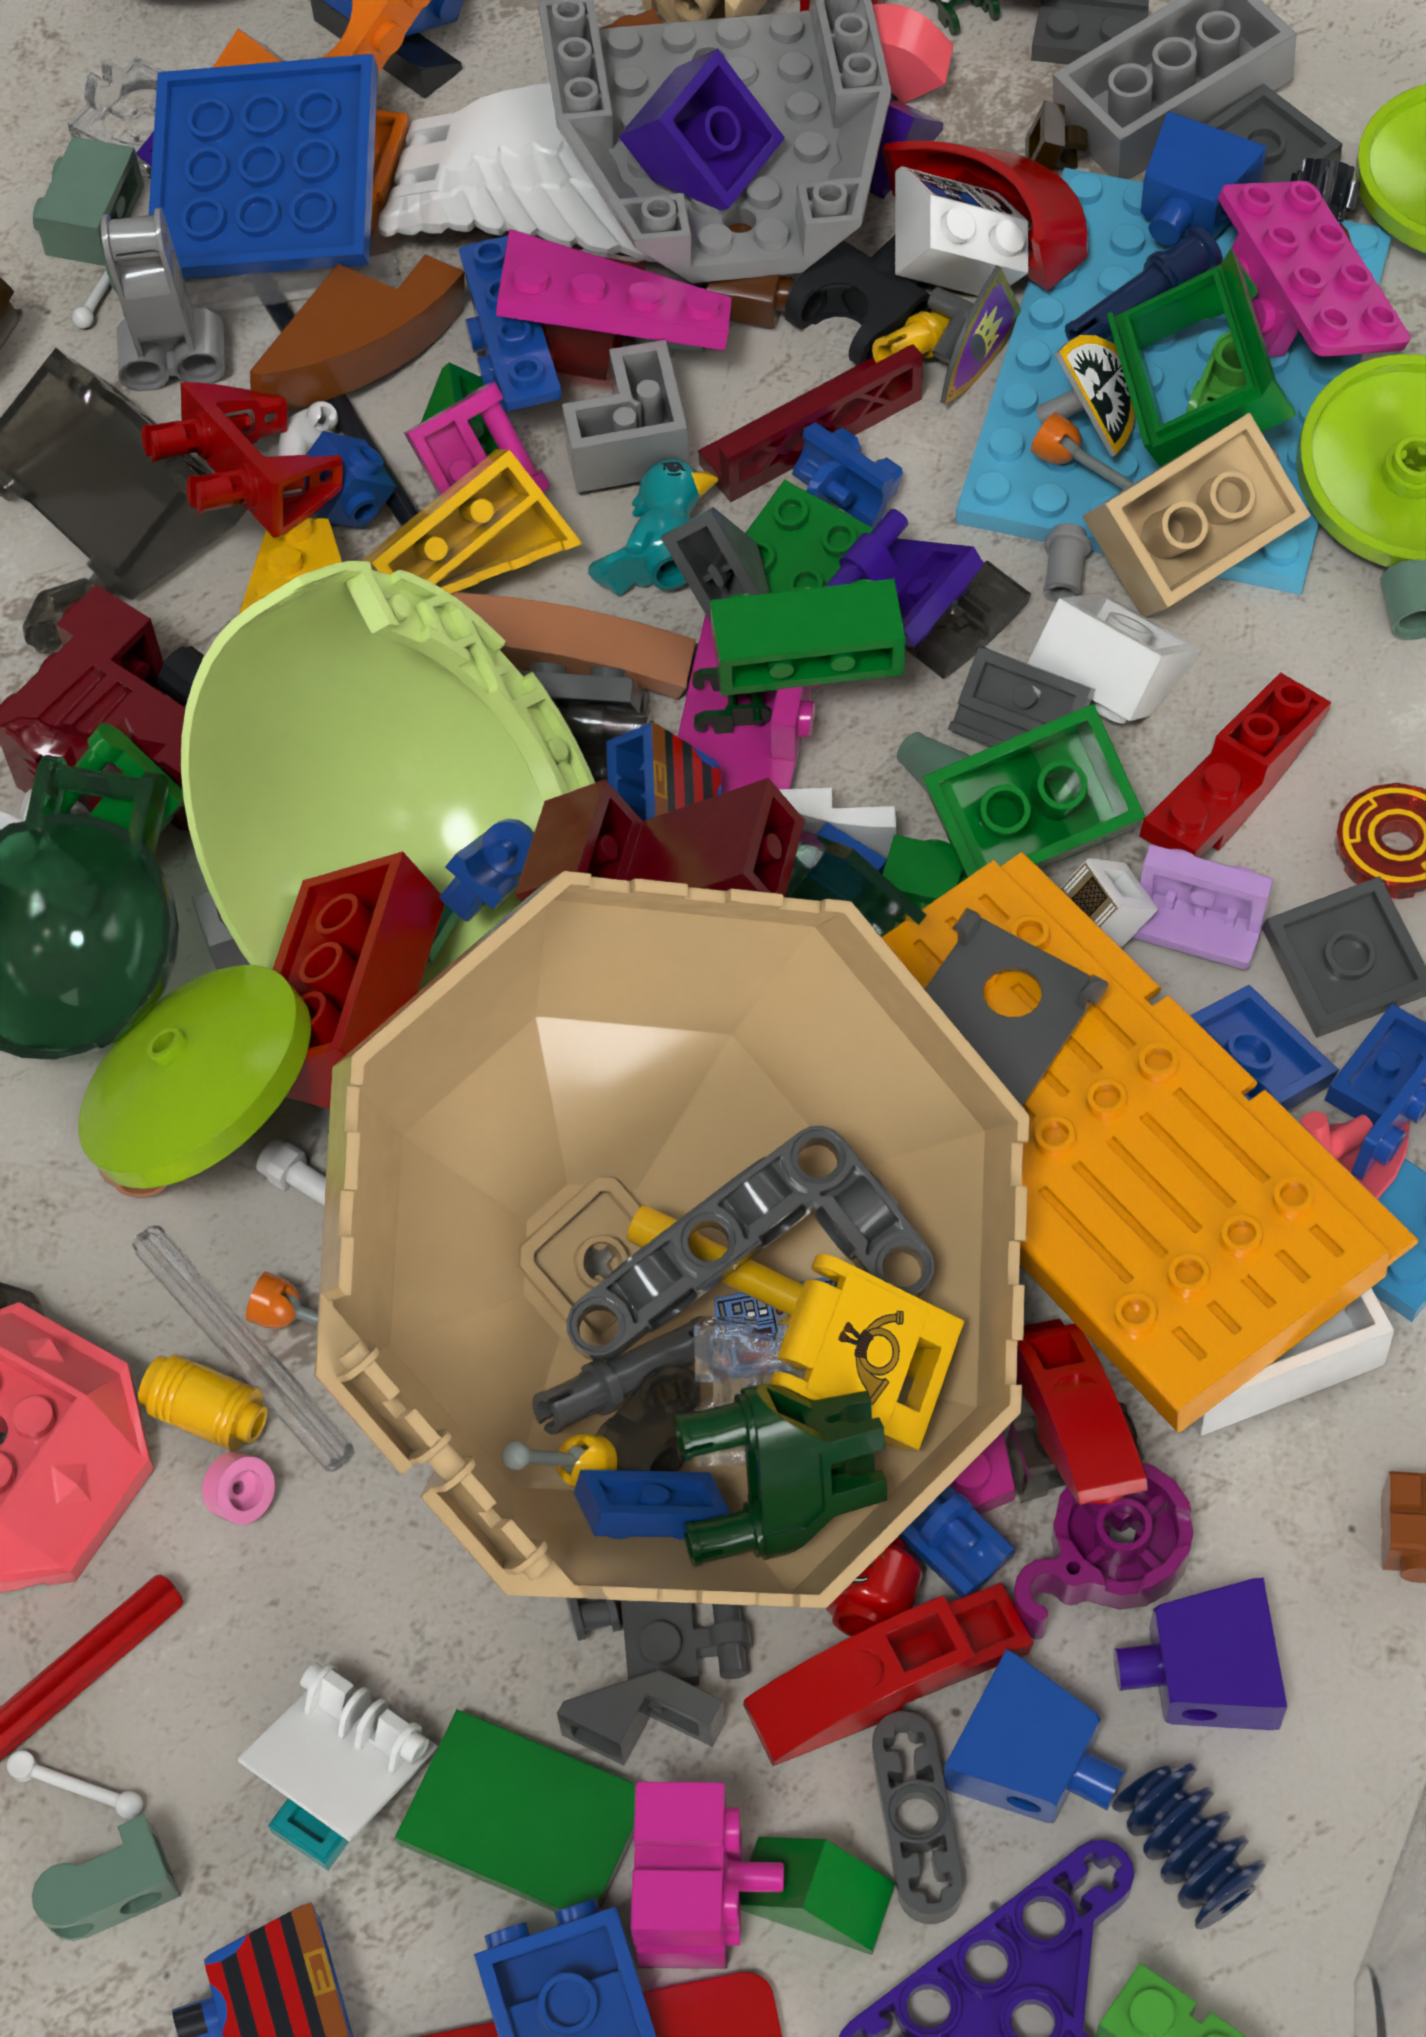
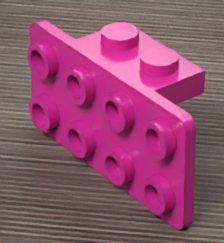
M1307 181L1227 184L1223 186L1218 195V201L1239 233L1231 248L1258 287V293L1251 301L1269 357L1285 356L1298 331L1311 351L1323 357L1402 351L1406 348L1411 339L1409 332L1322 198L1319 190L1313 184Z
M705 614L677 737L717 761L721 768L722 793L768 777L778 789H791L802 737L811 738L813 731L815 702L810 701L812 687L821 688L822 684L763 692V704L772 709L771 720L767 723L733 726V733L721 734L714 732L712 723H706V730L704 732L696 731L694 728V716L697 713L706 710H725L728 705V695L721 696L720 691H713L711 681H705V687L701 690L695 689L692 685V675L695 671L702 668L716 667L711 623ZM737 694V705L750 704V694Z

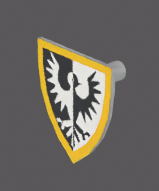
M1079 335L1063 344L1055 353L1073 388L1069 392L1037 406V416L1043 425L1047 418L1055 412L1068 418L1085 410L1112 457L1122 449L1133 431L1135 412L1116 345L1096 335Z

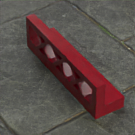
M911 344L877 363L874 357L698 450L699 465L705 472H709L718 478V482L715 485L731 503L794 469L803 450L804 440L802 435L805 427L816 422L831 433L843 427L853 435H857L922 400L923 354L914 344Z

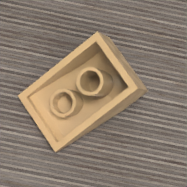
M1248 413L1125 488L1082 517L1140 614L1147 617L1169 608L1311 515L1253 417Z

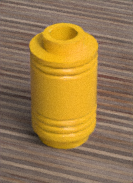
M173 1354L170 1357L164 1355L156 1357L146 1370L138 1392V1402L146 1407L149 1416L210 1443L219 1445L222 1448H226L231 1452L239 1450L245 1443L253 1444L260 1436L268 1415L267 1407L262 1405L263 1394L260 1389L179 1354Z

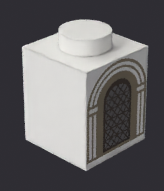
M1088 858L1060 888L1120 948L1158 910L1124 862Z

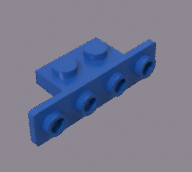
M508 236L461 246L459 254L470 289L475 317L465 319L470 345L473 353L484 352L483 357L477 358L482 385L484 386L495 381L504 397L499 401L504 411H512L559 400L562 397V392L541 323L496 316Z
M1394 1004L1389 1006L1332 1081L1324 1101L1354 1118L1362 1114L1366 1115L1374 1125L1364 1138L1351 1174L1360 1180L1364 1179L1376 1161L1384 1166L1391 1162L1406 1136V1132L1400 1128L1407 1119L1418 1124L1426 1113V1022Z

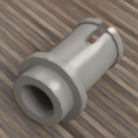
M1072 523L1058 524L1047 535L1044 543V549L1049 554L1043 594L1047 599L1057 602L1059 598L1081 595L1082 588L1080 585L1083 561L1091 552V541L1083 527Z

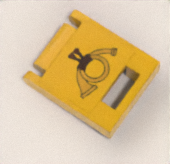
M817 1254L811 1269L836 1282L837 1286L834 1287L818 1280L804 1281L776 1358L799 1370H806L802 1380L792 1374L776 1371L773 1372L769 1384L788 1390L809 1401L867 1391L871 1399L872 1419L879 1417L884 1426L885 1443L901 1451H919L964 1320L837 1257L828 1254ZM923 1348L924 1352L904 1406L898 1403L897 1400L915 1349Z

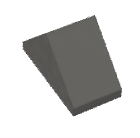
M714 507L664 533L660 537L710 623V600L728 598L736 594L757 595L769 593L757 542Z

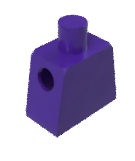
M1264 1577L1249 1579L1160 1604L1153 1608L1149 1627L1151 1644L1114 1648V1668L1119 1691L1158 1687L1163 1718L1169 1724L1254 1730H1278L1281 1727L1287 1709V1702Z

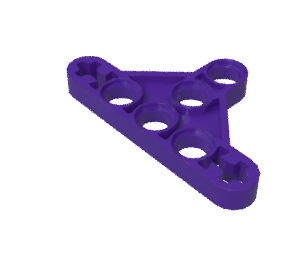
M1106 1840L1090 1841L1080 1846L856 2016L844 2027L839 2037H885L890 2033V2023L883 2017L890 2012L894 2014L896 2023L905 2037H1017L1011 2027L1012 2015L1018 2008L1033 2004L1043 2007L1053 2020L1054 2030L1049 2037H1088L1083 2030L1093 1928L1117 1911L1129 1897L1134 1879L1133 1863L1127 1852L1117 1844ZM1092 1862L1099 1869L1112 1865L1116 1869L1112 1881L1114 1890L1108 1892L1101 1885L1093 1887L1081 1897L1080 1907L1087 1913L1084 1916H1079L1070 1895L1086 1882L1088 1875L1086 1864ZM1064 1881L1070 1895L1057 1886V1884ZM1036 1902L1053 1904L1061 1911L1064 1917V1928L1057 1936L1051 1939L1034 1937L1026 1930L1023 1924L1022 1916L1024 1911ZM986 1945L997 1948L1003 1953L1007 1961L1005 1975L994 1983H981L973 1979L965 1967L966 1956L972 1949ZM931 1989L939 1992L946 1998L950 2012L943 2024L935 2028H924L918 2026L910 2019L907 2013L908 2001L915 1993L921 1990Z

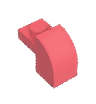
M873 4L893 95L900 102L906 103L945 85L954 46L931 20L911 8L896 4Z

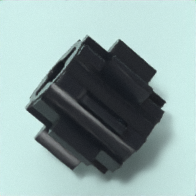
M1306 158V160H1303L1302 170L1292 173L1290 182L1307 181L1319 190L1322 198L1338 222L1344 221L1345 214L1350 212V209H1356L1360 182L1352 181L1355 170L1354 166L1328 159Z

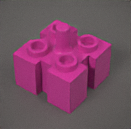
M636 1782L631 1933L633 1943L636 1945L638 1967L726 1969L727 1946H740L741 1901H739V1892H783L784 1864L782 1862H742L740 1807H726L724 1783Z

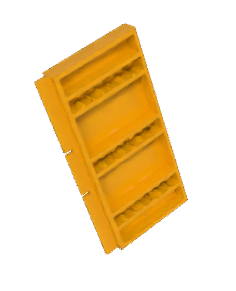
M1021 852L1002 866L993 860L881 938L925 989L957 944L958 932L953 930L952 927L964 910L969 908L977 912L980 918L1090 976L1094 974L1108 982L1107 991L1098 1005H1091L1023 1106L1029 1114V1140L1023 1143L1022 1186H1027L1026 1241L1020 1242V1265L1174 1430L1179 1433L1385 1278L1387 1267L1412 1249L1419 1239L1269 1092L1263 1090L1254 1098L1248 1100L1244 1095L1254 1089L1258 1082L1173 998L1168 995L1152 1006L1148 1001L1159 994L1161 987L1029 857ZM1017 970L1003 971L994 975L986 983L983 996L988 1007L997 1014L1006 1017H1021L1031 1013L1038 1006L1041 999V989L1036 980L1026 973Z

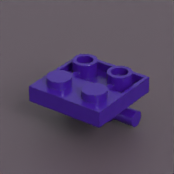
M890 509L870 534L862 533L839 559L840 569L824 587L850 584L862 579L873 581L894 579L905 634V646L915 648L919 642L932 632L933 625L952 602L965 593L968 583L983 567L984 563L974 546L899 539V535L909 523L900 511Z

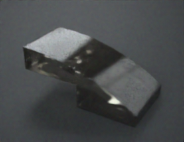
M987 560L968 583L965 593L954 600L933 625L932 632L919 642L915 648L905 646V650L944 679L973 658L978 646H987L1027 605L1031 593Z

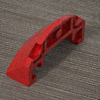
M937 141L886 143L882 147L884 162L894 197L895 171L901 166L998 192L1026 220L1033 224V227L1028 231V249L1031 251V255L1028 257L1027 276L1031 281L1047 291L1088 257L1089 239L1086 218L1080 201L1071 187L1057 173L1037 163V161L1007 151Z

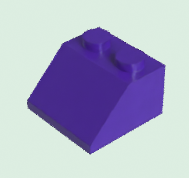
M718 49L676 67L618 136L652 181L679 193H684V195L720 211L726 210L732 205L785 139Z

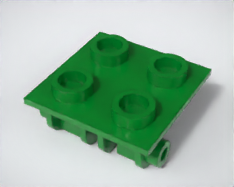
M784 479L745 533L757 542L769 593L789 591L802 586L811 588L824 587L840 569L839 559L862 533L870 534L874 528Z

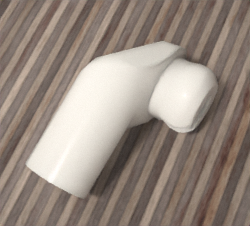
M317 401L311 404L309 408L287 419V431L284 433L280 432L277 456L306 455L322 431L334 433L338 422L336 409L325 401Z

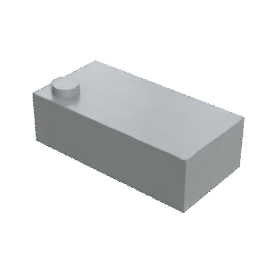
M1175 0L1053 73V102L1065 105V126L1077 125L1087 130L1088 147L1085 152L1109 176L1130 179L1147 169L1168 111L1207 124L1261 85L1265 84L1275 91L1293 80L1297 33L1261 0Z

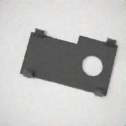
M966 908L952 927L953 930L958 932V942L931 979L925 991L1023 1107L1091 1005H1098L1109 984L1104 979L1094 974L1090 976L980 918L977 912ZM1017 970L1031 976L1036 980L1041 989V999L1038 1006L1031 1013L1021 1017H1006L994 1012L988 1007L983 996L986 983L994 975L1003 971Z

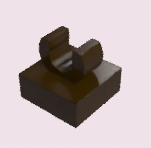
M1044 100L1025 137V157L1037 161V163L1053 171L1054 167L1060 170H1064V167L1076 169L1077 150L1085 152L1088 147L1087 130L1077 125L1065 126V105Z

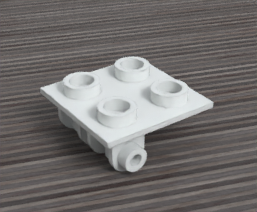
M314 1662L305 1671L300 1681V1686L307 1691L238 1757V1762L350 1842L436 1753L438 1746L422 1735V1726L418 1723L412 1722L409 1724L388 1709V1702L382 1698L374 1702L372 1700V1691L368 1688L362 1687L357 1690L352 1683L339 1675L338 1667L333 1664H328L324 1667L318 1662Z

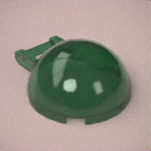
M45 755L39 761L26 820L8 824L0 830V1051L20 1058L49 1060L70 1059L96 1053L119 1041L143 1020L167 988L176 962L179 923L173 891L161 865L155 858L169 790L168 780L165 775L146 772L139 778L68 766L63 757ZM70 791L134 802L129 830L88 814L60 813L64 792Z

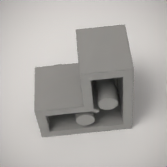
M666 340L609 349L613 395L562 404L567 451L577 493L641 482L644 473L653 464L664 459L676 458L690 466L688 428Z

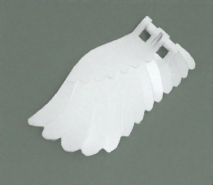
M550 83L534 84L500 91L480 97L454 113L420 118L411 122L406 136V143L409 147L405 148L401 153L394 178L397 186L390 191L387 204L379 216L378 229L380 235L389 237L395 235L396 232L414 235L421 230L426 233L435 234L442 233L447 228L455 231L469 232L476 226L486 233L500 236L506 230L509 232V229L532 236L538 235L545 240L570 248L577 243L588 252L605 258L621 252L644 262H657L633 246L557 128Z

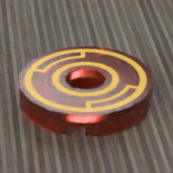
M1402 783L1375 785L1353 796L1341 811L1334 847L1336 855L1338 856L1339 853L1340 860L1345 865V873L1354 883L1360 884L1380 876L1389 895L1394 899L1412 898L1415 892L1426 890L1425 789ZM1392 832L1401 833L1409 837L1414 846L1407 850H1394L1386 846L1381 837Z

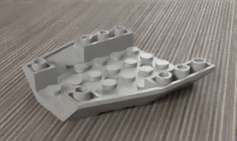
M594 0L538 1L557 128L635 248L691 283L753 278L775 274L786 275L804 272L861 227L891 98V86L871 0H810L809 11L598 29ZM716 49L721 52L785 137L732 205L723 211L652 181L618 137L676 67ZM735 223H744L751 226L752 229L747 232L736 233L732 232L728 226Z

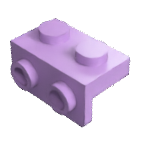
M1150 844L1143 863L1140 884L1158 910L1132 938L1239 969H1248L1265 922L1274 878L1256 874L1246 867H1231L1198 858L1185 850L1166 849Z

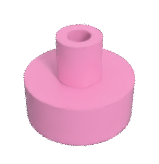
M236 1451L228 1452L218 1457L208 1468L202 1485L203 1500L207 1509L216 1517L235 1524H248L260 1518L269 1508L275 1491L274 1475L269 1465L260 1458Z

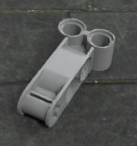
M155 208L154 215L111 220L109 214L102 215L101 234L104 253L125 319L117 327L118 379L121 384L128 389L140 392L157 390L163 387L169 380V376H177L184 382L209 384L221 379L225 373L223 320L211 310L192 308L163 209Z

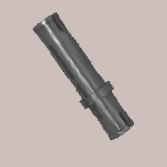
M698 1316L691 1319L690 1322L607 1362L593 1360L581 1367L582 1372L576 1377L534 1395L532 1405L536 1419L541 1424L554 1417V1420L545 1424L544 1427L547 1433L554 1435L595 1413L603 1416L617 1411L621 1407L620 1403L627 1397L697 1363L717 1356L721 1347L717 1330L712 1326L698 1334V1330L707 1327L709 1324L707 1318Z

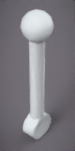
M105 270L84 306L78 307L73 311L72 322L76 327L83 329L92 325L94 320L93 311L111 284L107 270Z
M27 1751L15 1752L8 1759L7 1770L12 1778L18 1782H27L32 1778L115 1807L117 1814L124 1819H133L142 1811V1798L134 1791H125L118 1794L38 1765L35 1758Z

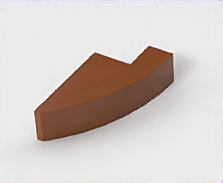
M425 254L398 289L341 264H337L250 370L251 390L285 397L287 399L288 411L352 392L388 375L431 345L461 315L464 309V271Z

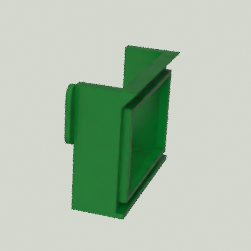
M1230 248L1220 265L1116 316L1112 311L1107 313L1144 447L1160 467L1248 413L1251 414L1261 432L1297 416L1294 406L1276 381L1251 301L1257 295L1258 287L1232 248ZM1225 313L1246 385L1164 423L1143 348L1196 322L1211 320Z

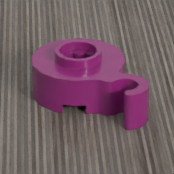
M1142 1462L1147 1479V1490L1124 1495L1116 1502L1108 1504L1090 1502L1079 1505L1068 1486L1063 1490L1059 1497L1051 1538L1055 1559H1039L1027 1564L1017 1575L1012 1603L1031 1638L1042 1639L1046 1631L1048 1611L1033 1599L1034 1596L1040 1593L1052 1594L1063 1604L1070 1606L1081 1602H1091L1119 1610L1148 1606L1170 1593L1185 1573L1194 1533L1190 1517L1192 1512L1190 1502L1174 1479L1155 1466ZM1113 1526L1117 1531L1123 1532L1131 1527L1136 1531L1134 1541L1127 1544L1118 1543L1109 1537L1110 1530L1108 1528Z

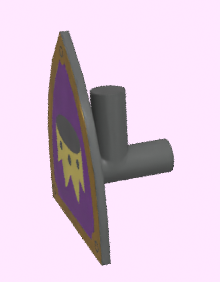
M998 265L993 269L975 303L967 301L940 287H936L929 297L928 308L951 318L932 350V354L935 357L949 364L940 400L943 404L960 396L979 379L1009 338L1017 316L1021 313L1019 304L1006 276Z

